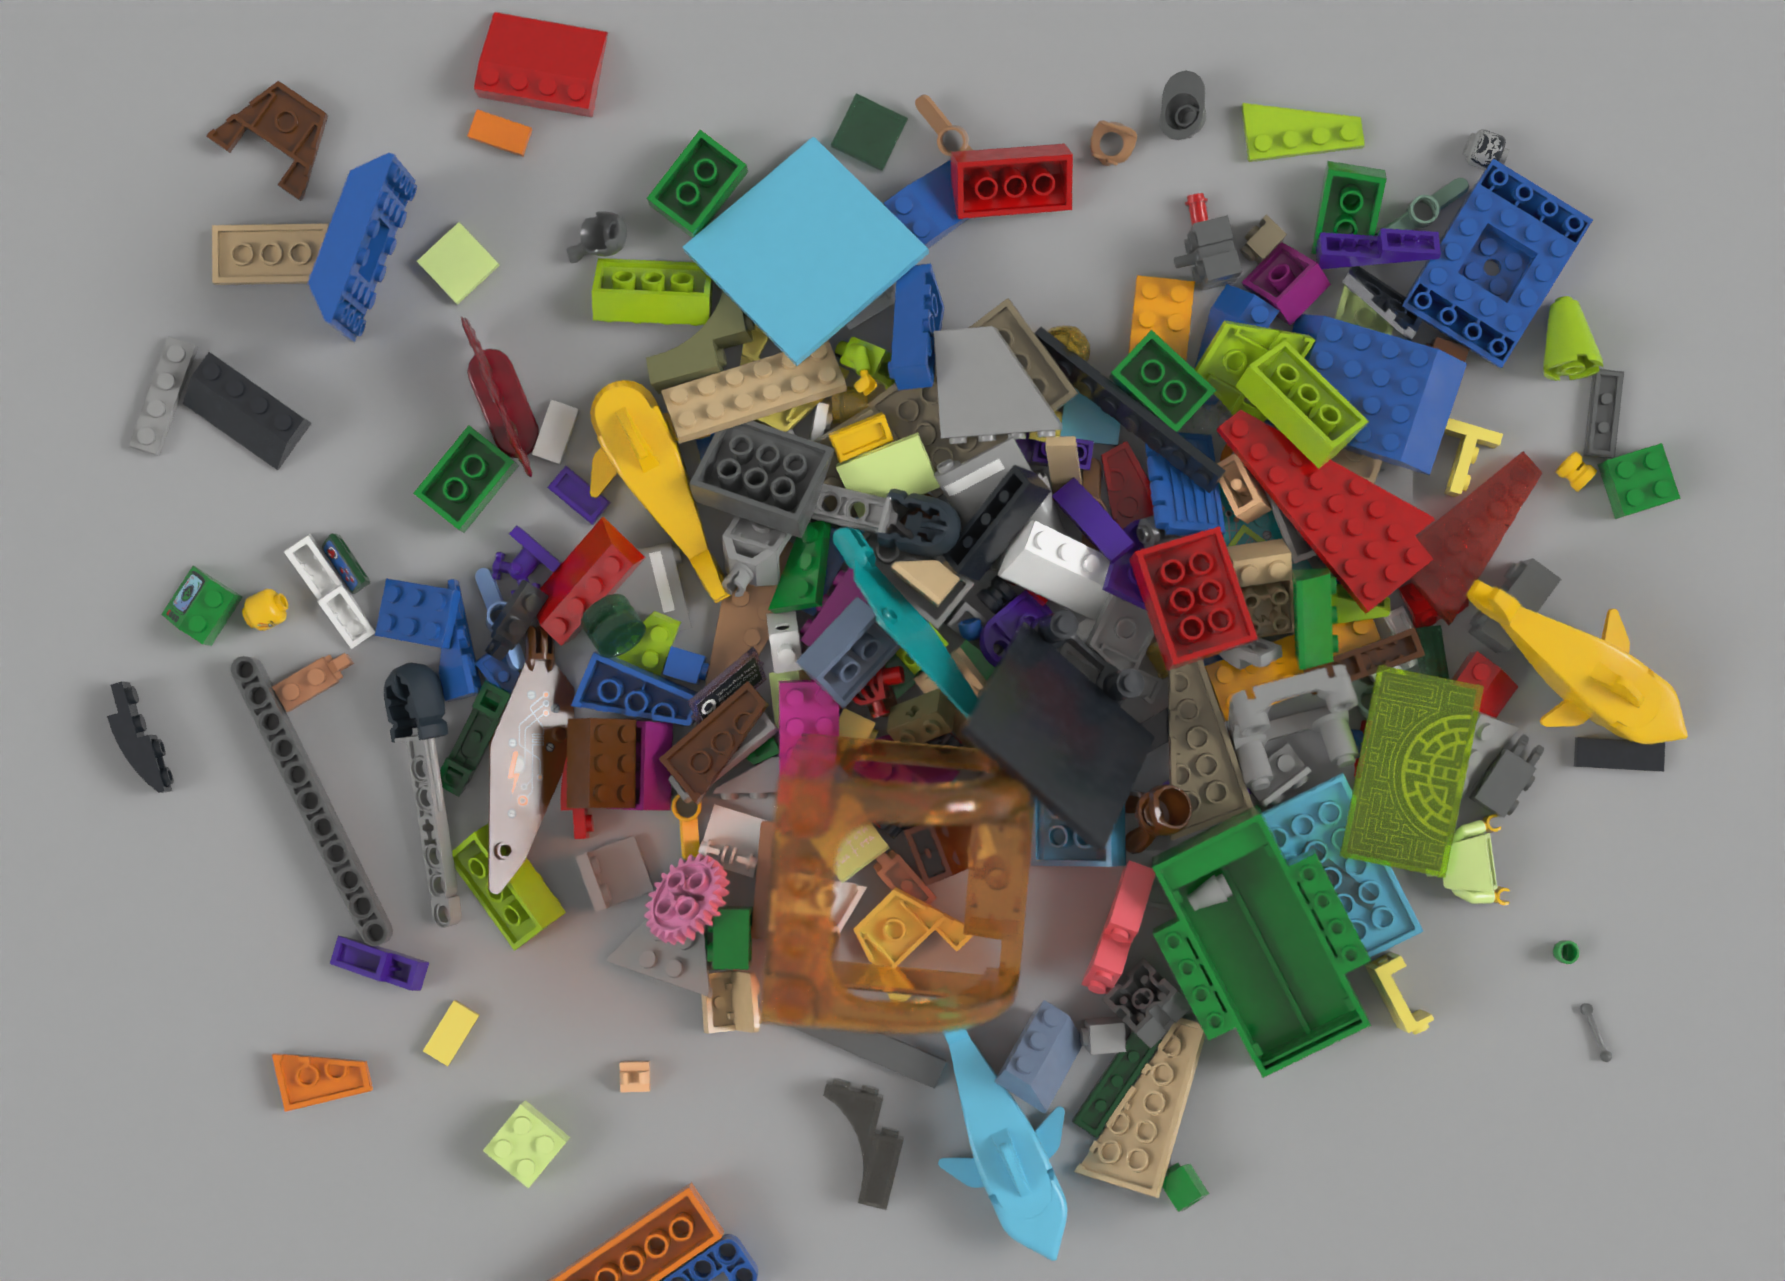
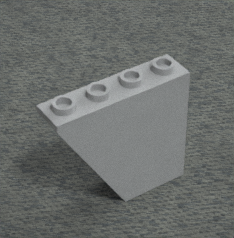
M988 326L934 331L942 439H949V444L967 443V437H978L979 442L996 441V435L1008 434V439L1014 437V439H1026V433L1037 432L1038 438L1055 436V431L1063 430L1062 423L996 327Z

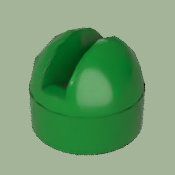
M1562 940L1554 945L1553 956L1560 963L1573 964L1579 958L1580 951L1575 942Z

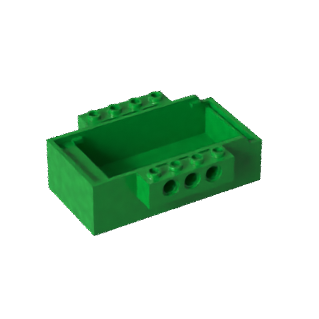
M1258 804L1152 857V868L1177 914V917L1154 927L1153 935L1208 1041L1236 1028L1250 1057L1257 1066L1262 1078L1371 1026L1368 1016L1346 973L1371 961L1366 948L1314 848L1287 861ZM1223 874L1233 895L1228 897L1226 902L1194 911L1186 895L1196 890L1211 876L1215 875L1216 877Z

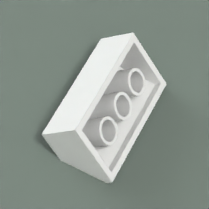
M1027 521L1009 543L997 576L1084 617L1095 620L1099 616L1109 595L1102 588L1110 561L1102 553L1037 521Z

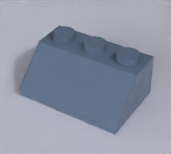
M856 597L801 655L796 663L834 701L844 708L901 646L877 623L876 614L872 608Z
M1043 1000L1032 1013L994 1081L1044 1114L1051 1105L1082 1047L1080 1033L1070 1016L1046 1000Z

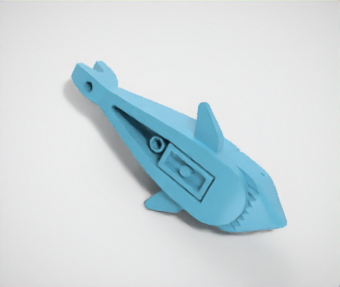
M945 989L931 995L930 999L936 1019L949 1044L965 1125L973 1157L941 1158L938 1165L969 1187H985L1004 1231L1016 1242L1051 1261H1055L1058 1257L1068 1210L1065 1195L1049 1158L1057 1152L1060 1146L1065 1110L1061 1106L1056 1107L1038 1128L1034 1130L1011 1093L994 1082L998 1075L968 1035L960 1011L948 991Z

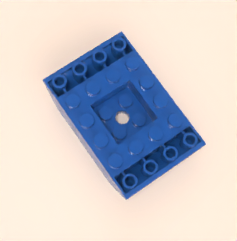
M386 153L350 170L308 280V285L324 320L353 342L356 341L357 336L360 337L364 332L366 326L365 314L367 309H372L375 303L376 293H374L377 282H382L385 276V261L387 256L392 255L395 250L397 239L394 237L397 229L402 228L407 217L406 205L408 200H413L417 190L416 180L395 154Z
M1493 158L1440 239V258L1427 260L1412 284L1402 307H1405L1414 316H1419L1427 324L1501 369L1593 219ZM1485 262H1495L1499 268L1498 274L1495 276L1488 275L1484 270Z

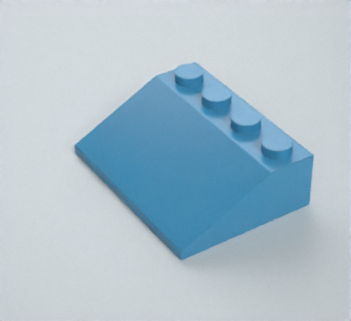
M1030 794L1031 866H1126L1125 805L1106 847L1097 852Z

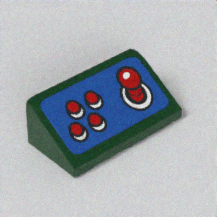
M330 534L323 543L322 550L350 592L356 594L371 584V581L342 537L338 534Z

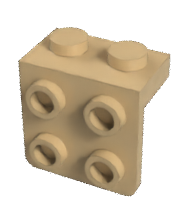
M733 970L709 973L712 997L709 998L701 995L704 1033L710 1034L735 1030L751 1033L759 1032L762 1022V1013L758 1007L757 996L760 992V983L755 973Z

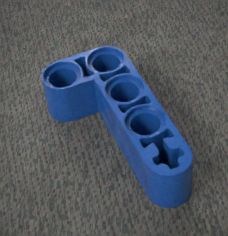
M726 1234L659 1281H671L675 1277H681L685 1281H710L722 1272L725 1273L730 1281H742L736 1274L741 1268H747L751 1271L753 1277L748 1281H757L758 1267L742 1242L736 1236ZM730 1243L735 1247L736 1253L731 1257L724 1256L720 1251V1246ZM700 1260L708 1261L711 1265V1271L700 1273L696 1269V1263Z

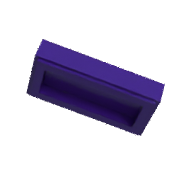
M566 465L547 487L592 525L611 504L602 495L597 498L592 497L590 485Z

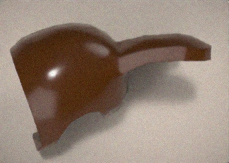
M1162 784L1151 788L1147 793L1131 790L1125 803V813H1135L1139 827L1133 829L1125 836L1126 851L1132 854L1141 853L1157 836H1170L1186 828L1191 818L1192 806L1189 797L1182 789L1171 784Z

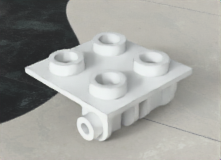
M714 804L699 853L704 857L709 855L720 863L723 869L753 878L758 861L760 826L762 821L767 820Z

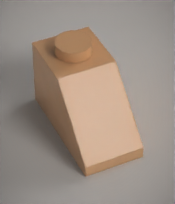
M1235 453L1217 463L1226 471L1219 483L1237 518L1248 524L1272 510L1262 486Z

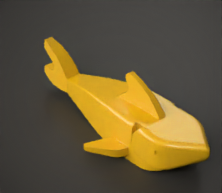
M1475 580L1466 594L1469 600L1485 615L1499 622L1538 674L1563 699L1561 703L1541 717V725L1545 727L1579 726L1589 719L1595 724L1605 727L1618 737L1640 744L1669 742L1688 737L1677 693L1666 680L1629 654L1630 641L1619 612L1616 609L1611 608L1607 611L1600 639L1523 608L1515 598L1503 590Z

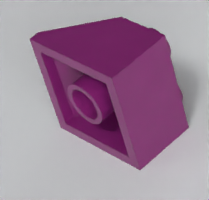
M1283 242L1241 282L1250 293L1255 294L1279 310L1276 317L1289 325L1331 285L1317 262Z

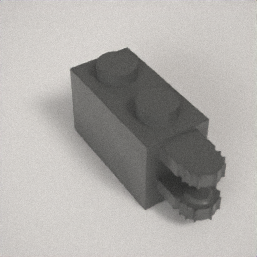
M1524 734L1520 736L1511 751L1502 749L1468 798L1492 814L1498 815V817L1504 818L1506 814L1510 816L1519 804V801L1516 799L1522 790L1527 791L1535 780L1533 774L1537 768L1534 766L1542 755L1544 747L1541 745L1534 747L1525 761L1519 755L1527 746L1529 737Z

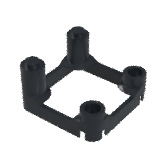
M1060 610L1037 618L1030 624V627L1055 649L1060 648L1067 641L1101 671L1095 684L1119 706L1126 699L1137 697L1142 693L1144 679L1140 672L1130 668L1120 671L1097 654L1076 635L1078 620L1072 612ZM990 675L989 678L985 681L984 684H987V683H988V681H989L991 675ZM983 688V689H980V691H979V693H978V696H977L978 699H979L980 695L982 694L984 688Z

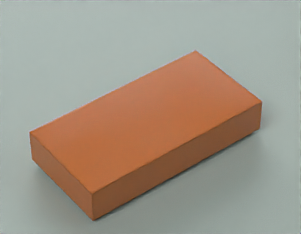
M476 109L467 137L523 157L532 128Z

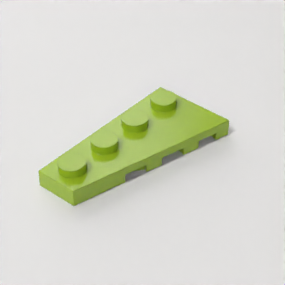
M1242 103L1241 105L1248 162L1361 149L1365 146L1361 117Z

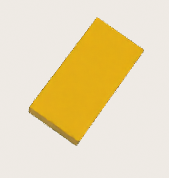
M883 412L828 434L839 463L894 441Z

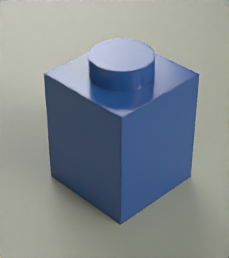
M671 646L663 675L699 685L700 680L705 681L710 664L705 663L707 657Z

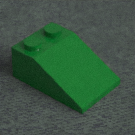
M1327 161L1311 254H1316V245L1320 232L1375 236L1387 180L1385 170Z

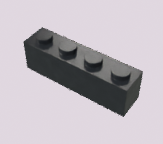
M1014 464L962 529L955 546L943 554V557L957 574L980 581L1050 494L1051 490L1035 472Z

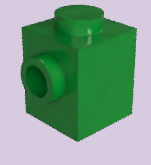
M1178 1162L1167 1169L1162 1188L1178 1212L1188 1209L1209 1195V1192L1191 1164L1181 1166Z

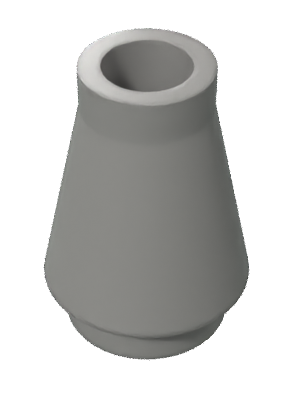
M1220 874L1216 877L1215 875L1211 876L1196 890L1186 896L1194 911H1197L1204 907L1228 901L1227 898L1232 896L1233 893L1223 874Z

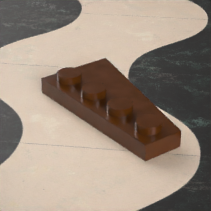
M749 681L659 758L696 804H699L769 706Z

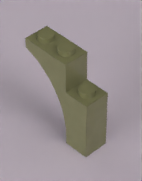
M722 292L720 301L712 316L695 335L671 350L646 357L651 386L658 394H662V390L724 371L723 366L727 365V359L723 349L752 342V330H755V323Z

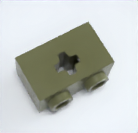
M940 688L890 707L886 731L901 750L908 749L953 731L956 707Z

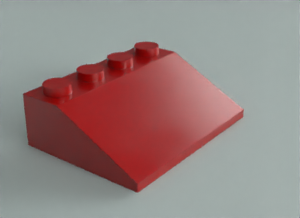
M494 12L480 55L474 90L479 98L593 117L608 32Z
M1220 526L1135 551L1129 558L1167 671L1258 640Z

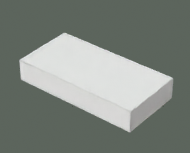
M551 400L532 455L561 465L580 410Z

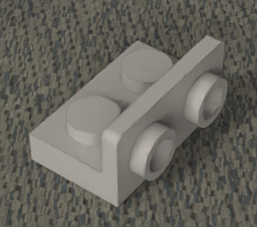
M1285 743L1267 757L1274 779L1269 782L1270 786L1258 791L1247 787L1261 806L1269 804L1273 807L1286 797L1283 794L1290 787L1297 789L1309 780L1306 775L1312 770L1305 766L1288 743Z

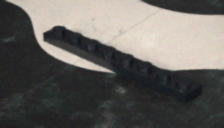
M1040 327L1035 332V335L1080 394L1086 396L1099 406L1103 412L1109 414L1122 424L1126 430L1145 442L1150 449L1159 453L1173 467L1182 471L1196 485L1211 493L1226 472L1222 467L1044 328Z

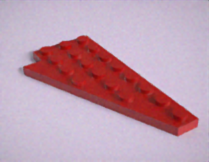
M1239 410L1216 429L1365 614L1434 559L1416 538L1418 533L1435 520L1433 516L1332 460H1329L1318 469L1282 432L1243 410Z

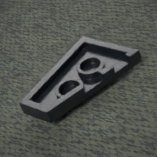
M1360 266L1351 267L1342 282L1352 293L1359 296L1407 340L1411 341L1423 319L1419 316H1414L1405 307H1402L1406 297Z

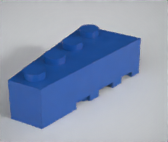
M931 263L915 265L896 281L893 341L891 344L892 359L888 363V372L890 378L895 379L898 390L933 387L936 368L934 331H940L942 328L944 304Z
M597 650L591 656L571 706L691 726L695 723L699 714L697 704L706 696L614 657L602 650Z

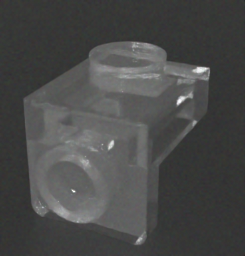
M1202 405L1186 422L1185 433L1221 437L1216 429L1232 417V414L1226 407L1221 405Z

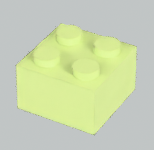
M525 1100L483 1151L529 1189L571 1137Z

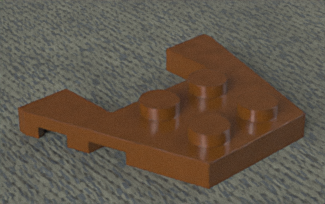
M277 81L250 101L249 105L239 113L227 118V122L219 128L211 130L206 137L229 153H231L247 129L294 160L277 185L302 202L328 115L298 93Z

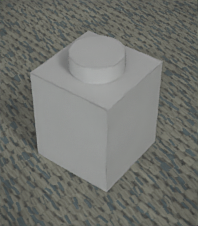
M1119 1016L1084 1019V1028H1080L1081 1045L1085 1046L1091 1055L1126 1052L1125 1023Z

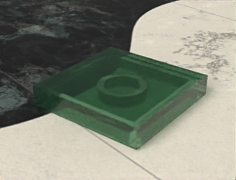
M856 93L831 143V147L883 172L908 122V118Z

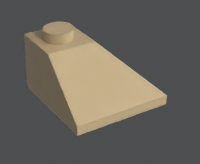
M938 560L895 562L891 566V572L936 608L939 607L960 580L956 576V571L946 560L942 564Z

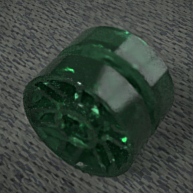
M621 594L609 595L596 601L585 611L581 618L582 629L600 656L604 658H613L628 652L641 641L646 631L645 624L635 612L631 603Z

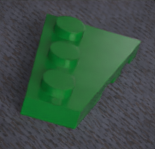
M825 521L810 522L802 537L796 536L770 603L769 611L777 614L822 606L832 524Z

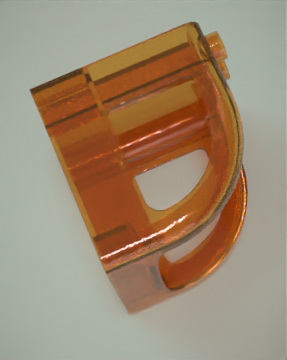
M802 733L778 778L776 790L761 1023L878 1034L918 1035L964 1030L988 1023L1006 1013L1015 1002L1019 991L1036 798L1020 782L1013 779L980 749ZM857 761L976 770L996 774L984 780L955 784H909L850 778ZM872 822L930 825L972 823L963 934L1002 940L999 968L987 967L984 975L898 966L891 968V966L838 961L840 932L837 923L832 919L836 860L839 847L845 837L854 829ZM847 989L936 998L916 1001L870 1000L856 996Z

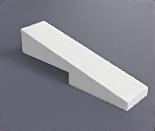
M310 533L284 551L318 599L319 605L351 649L375 634V629Z

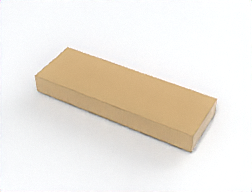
M1046 437L1045 446L1053 494L1073 477L1082 485L1076 437Z

